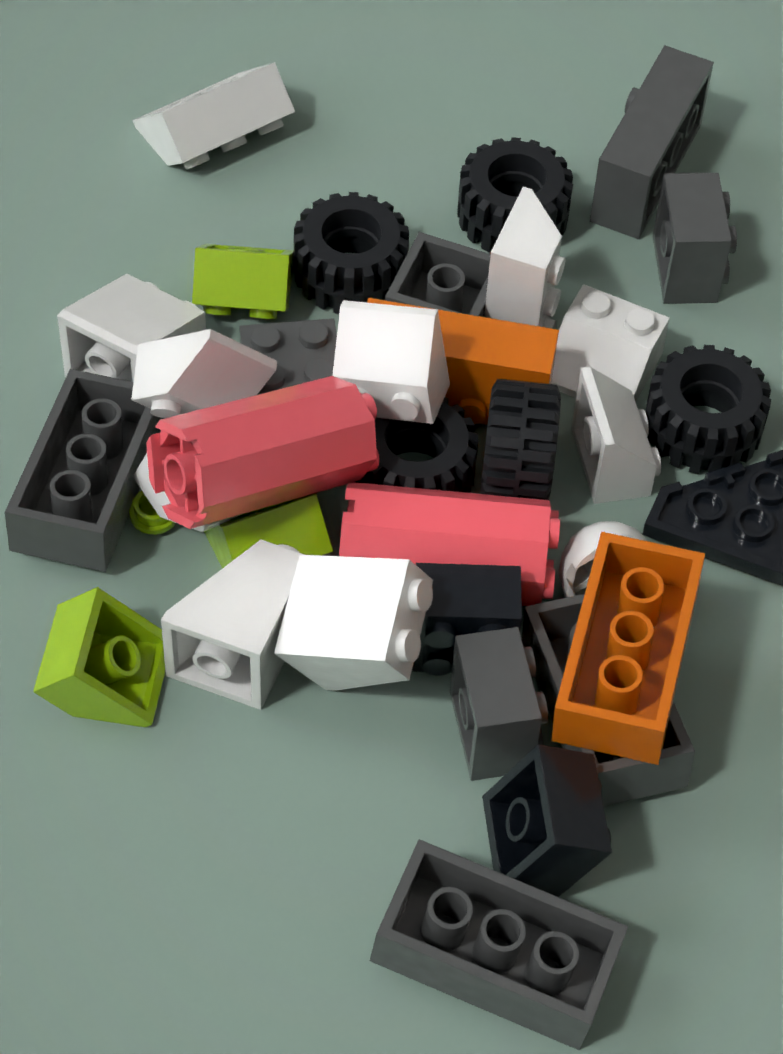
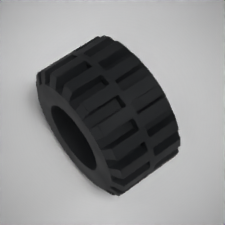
M511 137V141H504L500 138L493 140L490 146L482 144L477 147L476 153H470L467 156L465 165H462L460 172L457 217H459L461 230L468 231L467 238L472 243L480 242L481 249L488 252L493 249L523 187L533 190L560 234L564 235L569 218L573 175L572 171L567 169L566 160L562 156L555 157L556 150L549 146L543 148L539 146L540 142L535 140L524 142L521 141V138Z
M349 192V196H341L339 193L329 195V200L325 201L320 198L314 201L313 209L305 208L300 214V221H296L294 227L295 282L298 288H302V295L307 300L316 299L317 307L323 310L331 307L333 308V313L337 314L340 313V306L343 300L366 303L368 298L385 300V296L409 251L408 226L404 225L405 219L400 212L393 213L394 206L387 201L379 203L378 197L370 194L367 197H361L359 192Z
M704 344L703 349H697L694 345L684 347L683 354L674 351L667 355L666 362L661 361L658 364L655 374L652 375L645 412L649 428L648 441L651 444H656L655 447L658 449L661 458L669 456L671 458L669 464L677 468L685 465L690 467L689 472L699 474L700 469L711 472L740 463V461L747 463L753 457L754 450H758L772 399L769 398L771 393L769 383L763 382L765 374L759 367H751L752 360L745 355L740 358L735 356V350L726 347L724 351L715 350V345ZM693 406H707L721 413H708L698 410Z
M506 379L496 380L491 389L481 494L549 500L554 474L561 395L557 385Z
M444 397L433 424L376 417V448L379 453V466L376 470L367 472L356 483L471 493V486H474L478 451V434L474 433V422L471 417L464 418L465 410L458 404L448 405L449 398ZM407 452H419L429 455L433 459L413 462L402 459L397 455Z

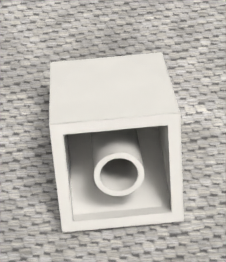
M129 274L121 276L62 309L57 315L65 377L70 369L134 382L138 344L206 330L205 311L200 310L189 301H182L160 290L151 282H143Z
M259 540L168 609L161 619L166 676L261 710L285 662L274 654L299 555L305 554L300 553L289 545H276Z
M299 555L274 654L324 690L336 691L410 680L413 663L418 658L421 649L420 634L425 613L430 608L433 599V579L410 559Z

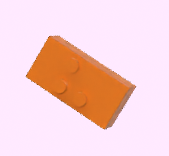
M368 298L367 303L427 308L373 298ZM438 309L450 380L445 397L449 398L448 405L458 404L465 410L464 418L471 417L474 424L488 425L491 389L497 379L551 384L559 330Z
M601 532L555 705L552 731L553 742L659 765L698 596L705 553Z

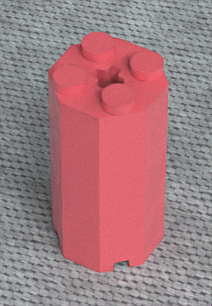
M330 376L161 419L155 427L161 430L160 433L150 435L146 442L150 483L156 494L165 491L171 503L162 506L168 519L188 529H192L346 485L348 482L360 481L367 472L376 470L379 466L375 431L376 403L370 394L360 393L356 384Z
M348 482L345 493V500H348L347 512L343 511L339 556L410 559L415 565L416 563L521 566L522 606L542 603V599H553L555 583L554 560L547 559L548 549H558L560 519L559 510H551L550 500Z

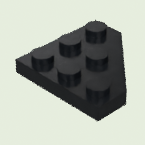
M783 450L767 454L765 461L744 467L742 463H737L708 472L703 480L682 486L680 482L661 487L645 521L642 535L677 548L705 553V558L783 586Z

